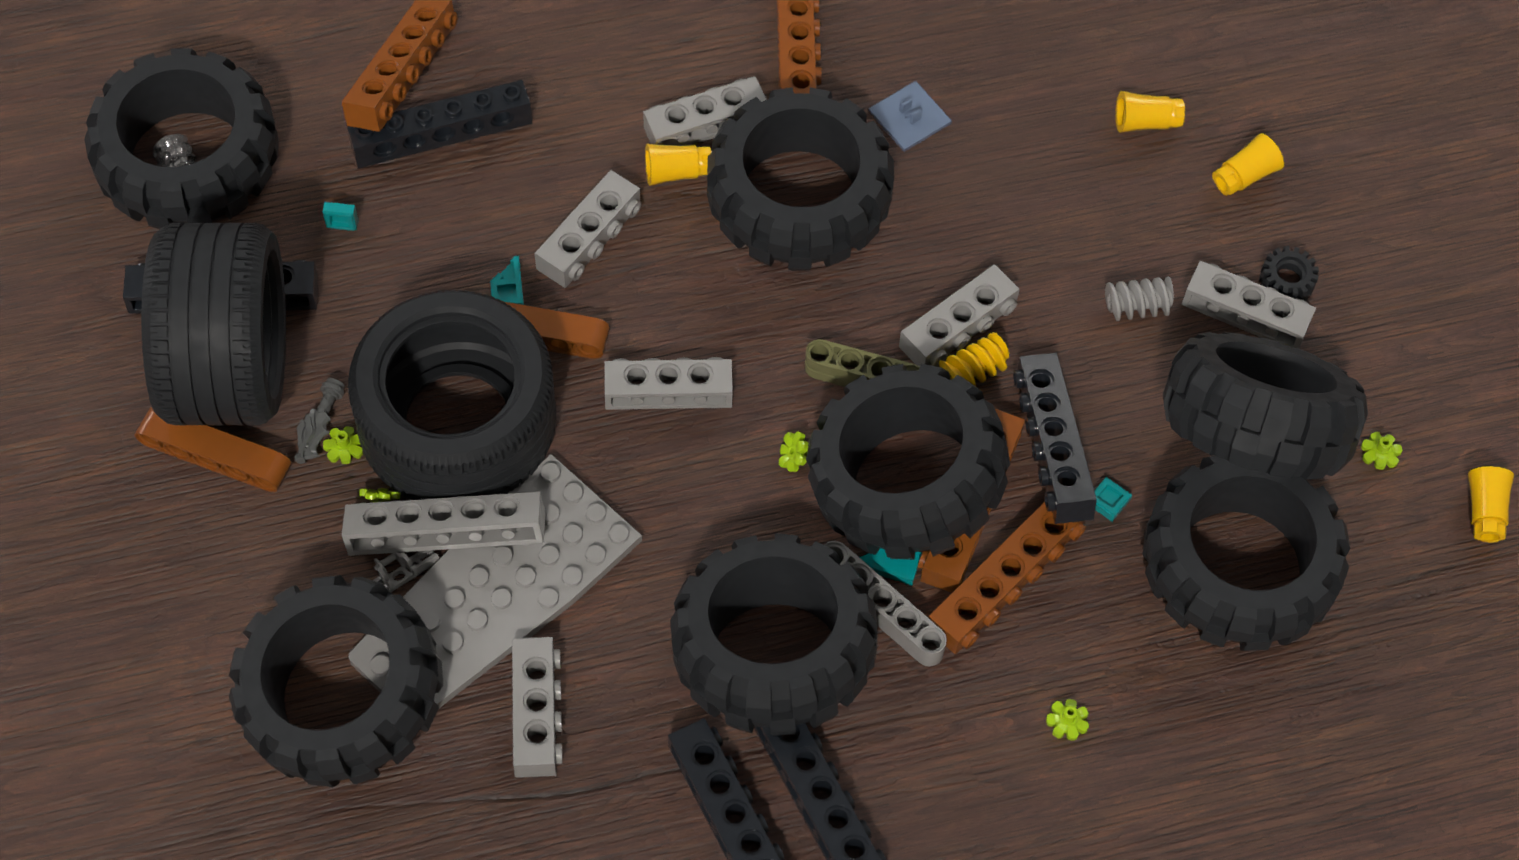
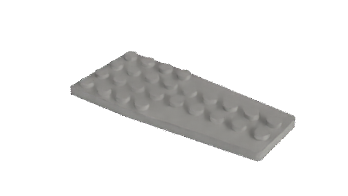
M552 454L538 465L537 470L532 475L529 474V478L523 484L519 483V487L508 492V494L541 492L545 508L544 543L449 549L403 596L417 611L436 642L435 651L437 657L442 662L443 687L439 693H435L434 698L439 708L512 652V639L532 637L572 606L642 542V535ZM367 634L350 651L349 660L351 665L381 693L389 670L388 646L385 641Z

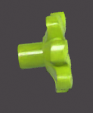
M346 426L343 431L333 428L329 433L331 439L323 441V448L328 452L327 458L332 463H336L341 459L342 464H349L352 462L351 456L360 459L363 455L358 434H355L353 427Z
M799 431L795 434L788 432L783 438L785 444H781L780 454L783 456L779 458V465L782 468H787L789 472H798L799 465L803 466L807 462L806 457L809 443L804 441V433Z
M1374 432L1370 435L1369 440L1364 439L1361 444V449L1366 452L1362 460L1368 465L1375 461L1374 467L1379 470H1384L1386 464L1389 468H1394L1399 463V459L1396 456L1401 455L1402 446L1399 444L1393 445L1395 438L1392 435L1386 434L1382 437L1379 432Z
M361 488L359 489V496H364L365 499H369L373 503L390 502L394 499H400L401 492L389 491L386 488H378L377 490Z
M1067 699L1065 706L1060 701H1056L1051 706L1054 714L1047 715L1046 724L1049 727L1055 726L1052 734L1056 738L1061 739L1066 733L1068 740H1076L1079 733L1085 734L1089 728V723L1084 721L1089 714L1086 707L1076 709L1077 702L1073 699Z

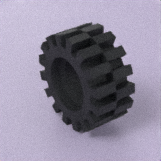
M1284 246L1282 252L1280 248L1274 249L1273 254L1270 252L1264 261L1259 276L1260 285L1274 288L1279 293L1294 299L1306 301L1311 296L1317 283L1319 268L1314 266L1316 263L1314 258L1308 260L1309 253L1307 251L1299 254L1300 248L1294 247L1293 252L1290 251L1289 246ZM1282 269L1294 271L1300 277V281L1297 283L1286 282L1278 276L1277 272Z

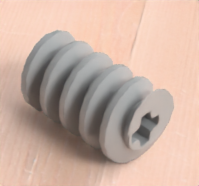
M1169 276L1165 278L1164 282L1161 278L1157 277L1153 279L1152 283L1148 279H1142L1140 284L1136 280L1129 281L1128 285L1123 281H1119L1115 287L1111 282H1108L1105 287L1107 309L1110 313H1113L1116 321H1120L1121 314L1124 311L1128 320H1132L1134 310L1138 311L1141 319L1145 318L1146 309L1150 310L1152 317H1157L1158 308H1162L1164 315L1168 316L1170 307L1173 305V284Z

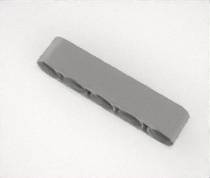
M830 541L824 544L841 557V565L849 562L867 584L868 595L874 602L876 600L888 602L889 605L886 607H880L875 604L877 626L922 665L930 667L940 663L946 647L947 639L945 633L846 545L838 541ZM908 621L912 623L913 627L903 628L898 623ZM928 642L934 643L938 648L936 650H928L923 644Z

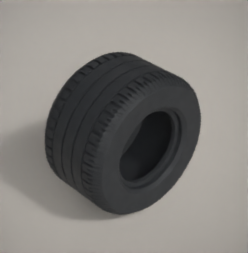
M170 223L164 225L151 238L146 255L142 287V352L147 392L152 409L166 423L171 425H261L268 422L279 410L283 391L286 354L284 274L277 237L263 224Z
M445 290V292L438 291L436 293L434 291L431 292L432 294L418 295L417 298L412 297L411 300L408 299L406 302H401L400 305L394 306V309L391 308L388 312H385L366 331L354 352L349 370L348 394L360 445L369 465L383 482L393 490L401 492L402 496H406L410 500L508 494L509 491H513L519 487V483L523 484L529 478V474L532 475L537 470L538 465L543 462L551 446L556 427V403L552 365L542 337L531 322L522 313L512 308L511 305H507L504 301L501 302L500 299H495L492 296L489 297L486 294L482 295V293H475L473 291ZM449 376H470L483 380L499 392L506 404L498 415L483 426L459 434H435L421 430L406 421L409 406L415 396L428 384Z

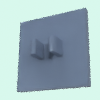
M917 81L868 109L870 114L904 152L952 123L950 118Z

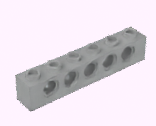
M541 492L347 504L344 511L342 538L348 556L544 543L545 508Z

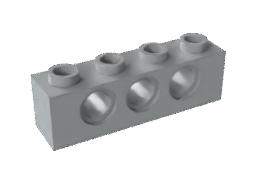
M756 76L748 79H739L732 84L719 88H710L703 93L684 96L677 101L664 105H655L643 111L644 130L651 144L671 146L697 144L714 138L728 118L734 120V112L739 107L756 96L761 102L765 101L766 97Z
M610 170L535 252L536 269L564 288L572 280H578L589 261L598 258L610 238L614 239L617 237L625 221L629 217L633 218L641 208L640 188ZM612 208L614 210L607 211L605 209ZM588 229H595V231H591V232L586 231V230H588ZM568 250H576V252H573V253H569V252H566V251H568Z
M1203 261L1199 262L1182 302V305L1261 338L1277 341L1293 348L1300 347L1316 310V307L1309 305L1304 300L1294 299L1279 293L1274 288L1264 287L1250 281L1245 276L1232 274L1222 270L1215 264H1208ZM1245 302L1252 303L1254 306L1248 305Z
M994 264L903 329L900 334L899 348L916 365L925 364L937 367L939 366V361H945L948 354L953 350L964 348L975 334L986 332L1001 315L1007 316L1012 313L1017 307L1020 289ZM984 301L989 303V305H983L979 302ZM962 318L965 319L966 322H960L956 319ZM933 335H940V336H942L943 338H942V339H936V338H934V337H932V336H933Z
M683 357L676 360L648 358L644 361H629L619 358L613 361H605L606 410L732 408V359L711 357L707 360H692ZM670 379L675 382L671 384H665L662 381ZM697 379L706 380L705 383H696L694 381ZM634 380L643 381L641 384H632L630 382Z
M553 637L512 639L513 767L515 778L556 776V764H562V743H556L555 733L562 732L561 711L555 712V700H561V680H555L554 669H561L560 649H554ZM535 671L545 673L544 677L538 680L531 679L529 675ZM536 702H541L546 705L545 708L540 711H532L531 709H529V707ZM535 734L546 736V739L541 743H533L529 740Z

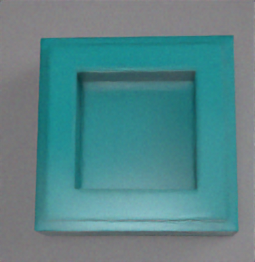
M324 202L323 215L327 228L357 231L358 217L355 205Z
M1105 477L1094 490L1097 498L1095 510L1113 522L1129 503L1132 494L1108 477Z

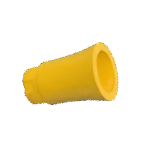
M1120 91L1117 97L1115 112L1117 130L1119 133L1134 130L1168 129L1169 127L1183 126L1185 119L1183 99H1173L1169 96H1151Z
M1261 133L1240 152L1225 161L1222 167L1214 171L1212 174L1213 181L1222 194L1225 196L1231 195L1237 191H1242L1263 177L1283 169L1284 159L1275 142L1267 135Z
M646 143L645 167L649 186L707 175L708 156L711 154V148L696 147V145L671 146Z
M1486 466L1478 467L1468 472L1475 539L1488 543L1505 540L1507 534L1506 526L1509 524L1510 493L1514 479L1512 471L1501 467Z

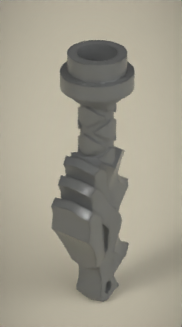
M328 378L326 382L322 383L320 390L323 397L317 410L311 409L310 414H306L305 419L300 420L296 428L299 450L294 458L298 464L306 463V460L320 457L317 453V446L323 437L330 433L326 427L329 421H331L328 416L332 408L331 406L335 400L342 399L345 393L343 390L345 385L337 379Z

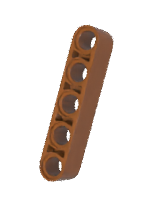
M505 302L522 313L531 322L542 337L548 351L592 359L602 357L610 328L606 321L595 317Z
M152 407L147 411L135 433V438L149 448L269 492H277L291 466L290 459L278 451L210 426L168 424L155 414Z

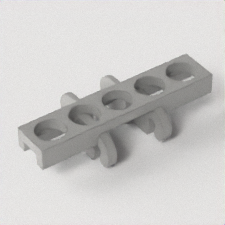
M433 550L419 551L411 557H408L404 552L392 553L381 561L375 558L374 562L376 565L373 567L378 571L379 577L373 581L385 583V587L391 593L431 568L439 560V556ZM397 560L401 567L388 574L385 566ZM405 574L402 580H394L396 575Z

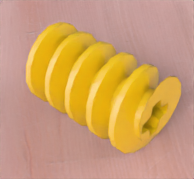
M992 332L987 338L979 339L977 344L972 343L967 346L966 350L961 349L956 355H950L945 361H939V367L949 372L951 380L959 375L976 386L974 377L981 383L986 381L984 371L989 376L994 377L996 375L995 365L1001 371L1007 369L1005 360L1009 358V351L1003 339L997 333Z

